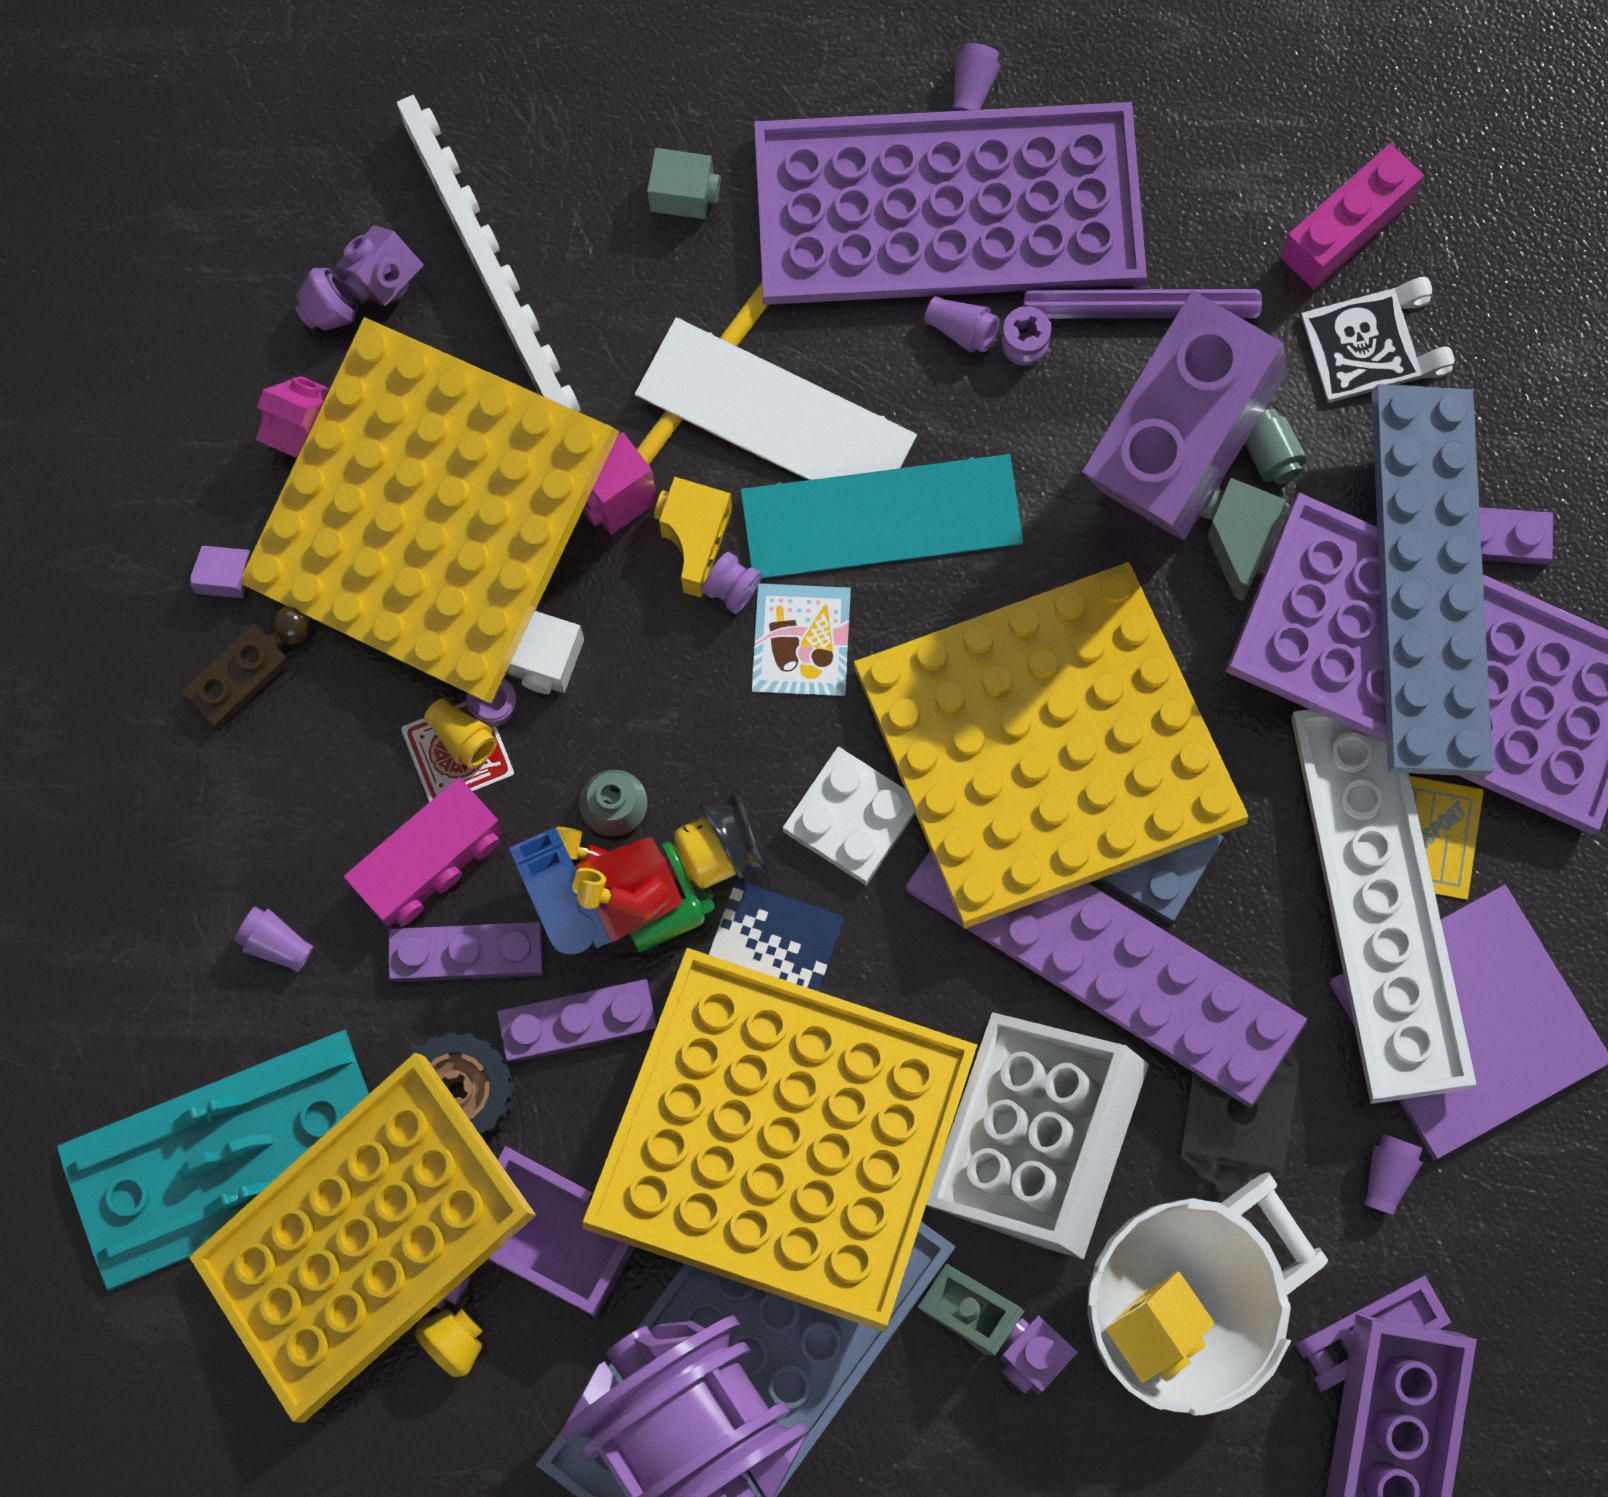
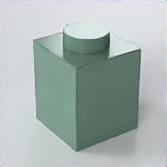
M655 148L647 190L650 212L706 219L709 202L717 203L721 182V175L713 174L712 156Z

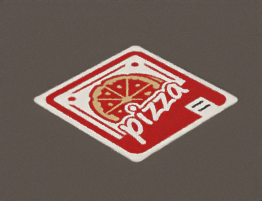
M466 702L454 706L468 714ZM424 718L402 727L403 736L429 802L458 777L472 791H475L514 774L496 727H491L492 735L497 739L495 750L482 765L474 769L468 768L465 764L458 765L432 727L424 721Z

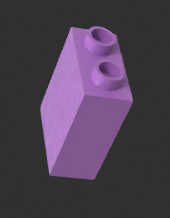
M1192 290L1082 472L1102 493L1185 542L1215 490L1287 375L1283 342Z

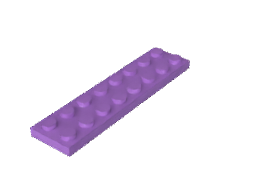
M930 850L906 885L907 892L963 927ZM1088 883L966 928L1250 1108L1255 1104L1307 1022V1018Z

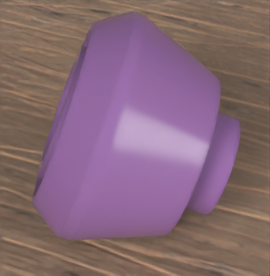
M313 268L310 270L296 294L299 304L295 306L298 315L308 327L314 329L318 326L324 331L353 323L358 311L357 302L344 287V282L328 268Z

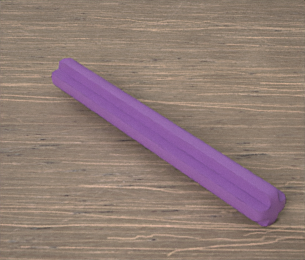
M1257 289L1028 290L1024 294L1023 307L1031 306L1040 309L1047 315L1048 319L1175 318L1193 290L1240 318H1257L1262 310L1261 292Z

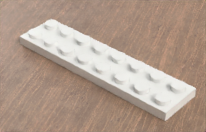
M1313 710L1295 711L1291 720L1370 1104L1473 1089L1476 1086L1474 1070L1409 773L1388 772L1387 743Z

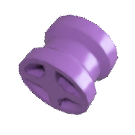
M1027 306L1013 310L1006 317L1001 344L1002 350L1009 360L1022 366L1033 365L1041 361L1047 353L1051 336V322L1047 315L1040 309ZM1028 328L1027 332L1019 334L1018 330L1021 331Z
M726 552L708 574L702 587V593L710 598L719 597L725 601L726 609L737 614L754 594L760 583L762 573L755 568H744L739 564L737 556L731 552Z

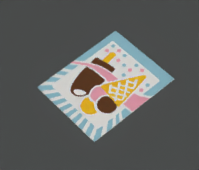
M780 584L758 585L752 692L845 696L851 588Z

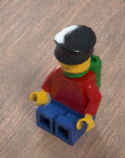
M731 793L728 801L724 804L717 806L700 805L704 817L678 828L674 834L675 844L671 842L662 844L664 855L660 853L653 838H644L612 851L588 844L586 848L580 847L582 831L559 826L510 847L509 850L555 949L564 954L573 955L586 950L592 942L598 948L630 934L638 952H644L703 924L705 920L704 914L713 911L715 908L711 900L714 897L711 889L706 890L705 888L734 875H737L739 879L745 878L754 870L767 873L769 871L768 863L759 847L740 796ZM571 859H579L581 862L574 866Z

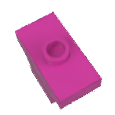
M300 376L263 389L257 408L262 410V420L256 440L298 458L330 388Z

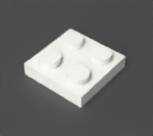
M837 747L783 826V832L867 886L914 816L915 811L904 788L840 747Z

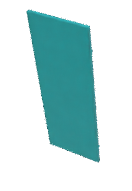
M1010 454L975 459L970 457L968 460L783 484L778 482L775 485L741 489L751 568H755L762 573L761 579L1023 545Z

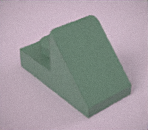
M948 1264L945 1265L918 1306L927 1316L962 1336L981 1353L992 1356L997 1354L1024 1313V1310Z

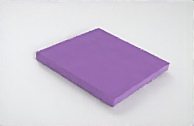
M1506 884L1441 919L1476 1086L1470 1090L1398 1100L1434 1161L1608 1065V1051ZM1344 973L1331 979L1329 984L1354 1025Z

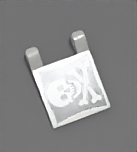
M1419 277L1393 289L1301 313L1327 403L1372 392L1377 384L1399 385L1421 378L1442 377L1452 372V365L1455 359L1449 347L1437 348L1416 357L1402 309L1418 308L1430 302L1432 287L1428 278Z

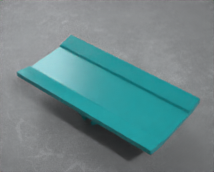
M346 1030L317 1040L57 1146L66 1178L107 1290H112L188 1259L369 1095Z

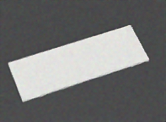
M677 317L635 392L636 397L807 480L901 468L917 437L916 433L885 419L884 416L872 413L714 336L711 332L708 333Z

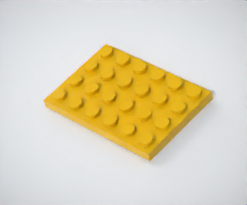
M414 1053L189 1258L291 1420L304 1423L529 1223L536 1214L427 1058L421 1054Z

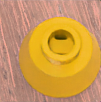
M445 1309L420 1320L417 1323L415 1337L440 1367L452 1377H460L469 1374L482 1348V1344L477 1337L483 1330L463 1309L456 1315L449 1309Z

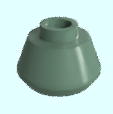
M607 770L593 776L582 789L579 800L580 812L585 823L596 833L609 837L622 836L636 829L643 821L648 805L647 795L641 782L633 775L621 770Z

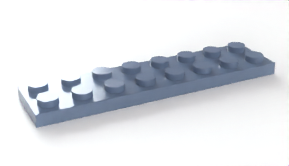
M1377 384L1372 390L1388 772L1487 776L1493 772L1473 389Z

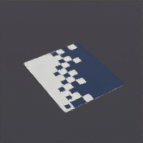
M736 880L709 955L819 991L844 917Z

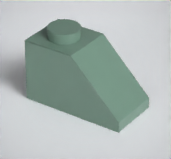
M1230 478L1225 493L1215 490L1204 517L1212 520L1207 538L1235 598L1244 601L1286 500Z

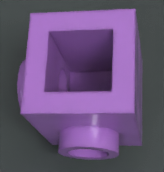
M1039 1315L1030 1325L1021 1318L1003 1343L1008 1347V1350L1000 1357L1007 1365L1002 1372L1025 1394L1032 1388L1039 1395L1078 1352Z

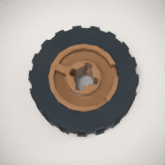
M456 1032L445 1033V1036L438 1038L434 1036L427 1039L428 1042L421 1047L418 1045L412 1051V1054L418 1053L425 1056L447 1088L455 1082L464 1084V1091L467 1093L464 1099L457 1097L455 1100L483 1140L487 1142L494 1137L493 1134L499 1128L502 1129L506 1124L508 1112H512L514 1105L512 1093H515V1087L508 1065L490 1043L484 1039L481 1041L472 1034L457 1035Z

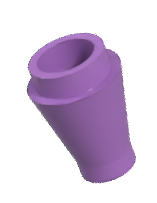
M963 44L961 53L955 55L952 111L981 109L1001 68V65L997 62L999 57L998 51L983 44Z
M937 296L929 303L924 318L926 324L937 328L971 353L975 350L986 352L990 348L1000 323L999 317L991 314L989 307L944 300Z
M253 907L234 938V942L243 946L242 952L289 967L296 972L301 970L314 946L305 942L269 908L264 912L257 907Z
M1382 1134L1379 1146L1373 1144L1368 1192L1364 1205L1394 1215L1398 1203L1423 1162L1419 1161L1422 1148Z

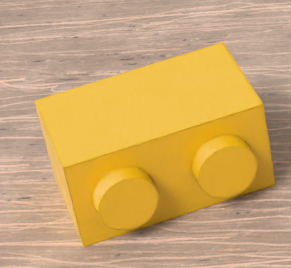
M1178 1270L1140 1294L1105 1329L1140 1381L1144 1383L1160 1373L1164 1380L1169 1379L1189 1365L1191 1362L1189 1358L1206 1346L1202 1337L1215 1323Z

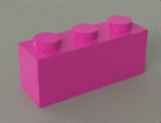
M1391 143L1388 144L1288 234L1280 258L1314 290L1415 199L1425 175Z
M458 777L343 877L388 929H392L397 924L403 927L422 912L424 906L421 903L436 890L439 893H443L451 888L462 876L460 869L474 857L477 860H481L489 855L500 843L498 836L504 831L499 820L462 779Z

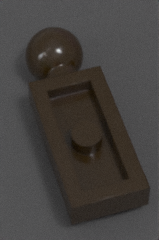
M286 606L279 609L273 615L271 631L267 635L253 624L189 683L182 692L216 728L220 729L291 662L280 649L284 645L299 644L307 638L311 626L309 617L294 607Z

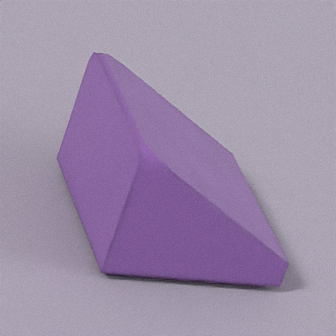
M201 546L189 585L195 594L244 599L246 586L242 585L243 573L251 557V551Z

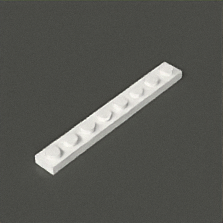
M414 94L396 102L403 125L538 394L580 412V406L571 387L566 385L561 388L554 373L560 371V367L549 344L540 347L534 333L540 331V327L529 304L520 307L514 293L520 291V288L510 266L507 264L500 267L494 253L500 251V248L490 226L480 227L474 215L480 212V208L469 185L460 188L454 176L461 173L453 152L449 146L441 149L435 136L441 134V131L431 109L421 110Z

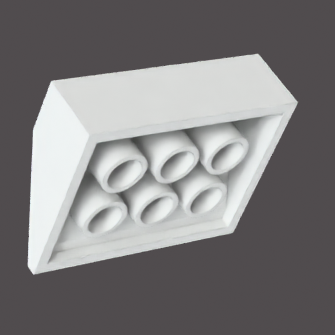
M992 1012L926 1205L1025 1242L1084 1259L1149 1064L1125 1045Z

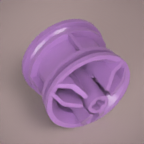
M733 1315L707 1328L693 1321L660 1324L654 1327L651 1333L647 1326H643L620 1340L606 1351V1355L623 1381L621 1383L617 1382L605 1361L599 1364L560 1432L567 1442L579 1437L590 1438L591 1441L580 1450V1454L586 1462L601 1456L627 1497H756L745 1480L750 1477L762 1497H774L791 1468L809 1430L804 1422L792 1428L780 1426L777 1423L790 1411L784 1402L768 1409L739 1363L750 1354L751 1350L745 1342H740L730 1348L728 1347L730 1336L740 1327V1323Z

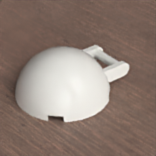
M1269 1172L1257 1176L1222 1203L1190 1198L1153 1206L1129 1219L1108 1240L1098 1257L1088 1287L1087 1316L1093 1342L1105 1366L1129 1392L1150 1406L1160 1410L1186 1412L1194 1416L1230 1409L1254 1395L1274 1375L1291 1342V1340L1286 1339L1291 1310L1287 1295L1327 1264L1328 1259L1320 1248L1313 1249L1274 1191L1277 1183ZM1256 1203H1258L1296 1260L1284 1270H1281L1269 1243L1249 1221L1241 1216ZM1179 1270L1215 1324L1202 1337L1206 1346L1189 1358L1191 1361L1189 1365L1169 1379L1164 1380L1160 1373L1142 1383L1105 1328L1140 1294Z

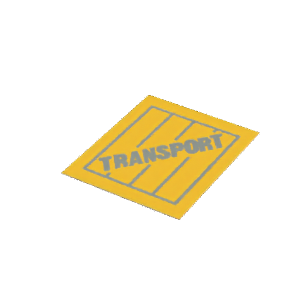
M1409 776L1434 892L1439 895L1468 900L1484 789Z

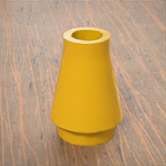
M439 699L434 702L424 715V721L432 727L458 765L465 764L470 769L477 768L491 756L496 748L497 739L492 735V728L457 709L445 699Z

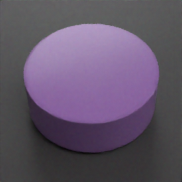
M504 678L492 703L469 693L466 695L468 714L490 727L506 723L515 711V690Z

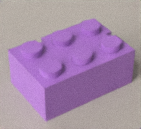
M505 1146L498 1161L536 1216L487 1260L597 1319L635 1247L582 1229L583 1220L593 1193Z

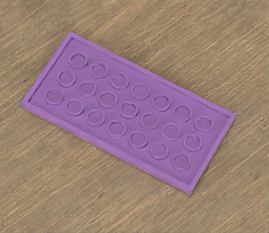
M1132 102L754 121L764 305L1145 285L1147 273Z
M1298 493L1292 501L1225 672L1387 743L1378 529L1376 526L1302 493ZM1483 575L1493 772L1487 776H1459L1593 835L1600 830L1608 808V630Z

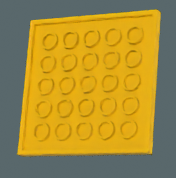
M364 317L243 573L242 585L288 607H294L301 613L477 698L492 703L619 431L605 423Z
M1129 562L854 661L856 674L964 929L1247 824L1249 816Z
M687 948L584 1217L582 1229L885 1332L977 1045Z

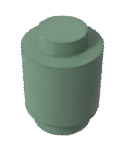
M1275 409L1265 410L1244 445L1262 480L1265 482L1275 481L1277 485H1281L1294 480L1302 473L1301 466L1306 462L1307 457L1286 417L1279 416Z

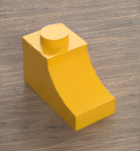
M674 477L670 491L662 490L660 493L654 518L659 519L662 537L672 540L684 558L681 575L683 592L702 598L703 584L713 567L732 512L731 493Z

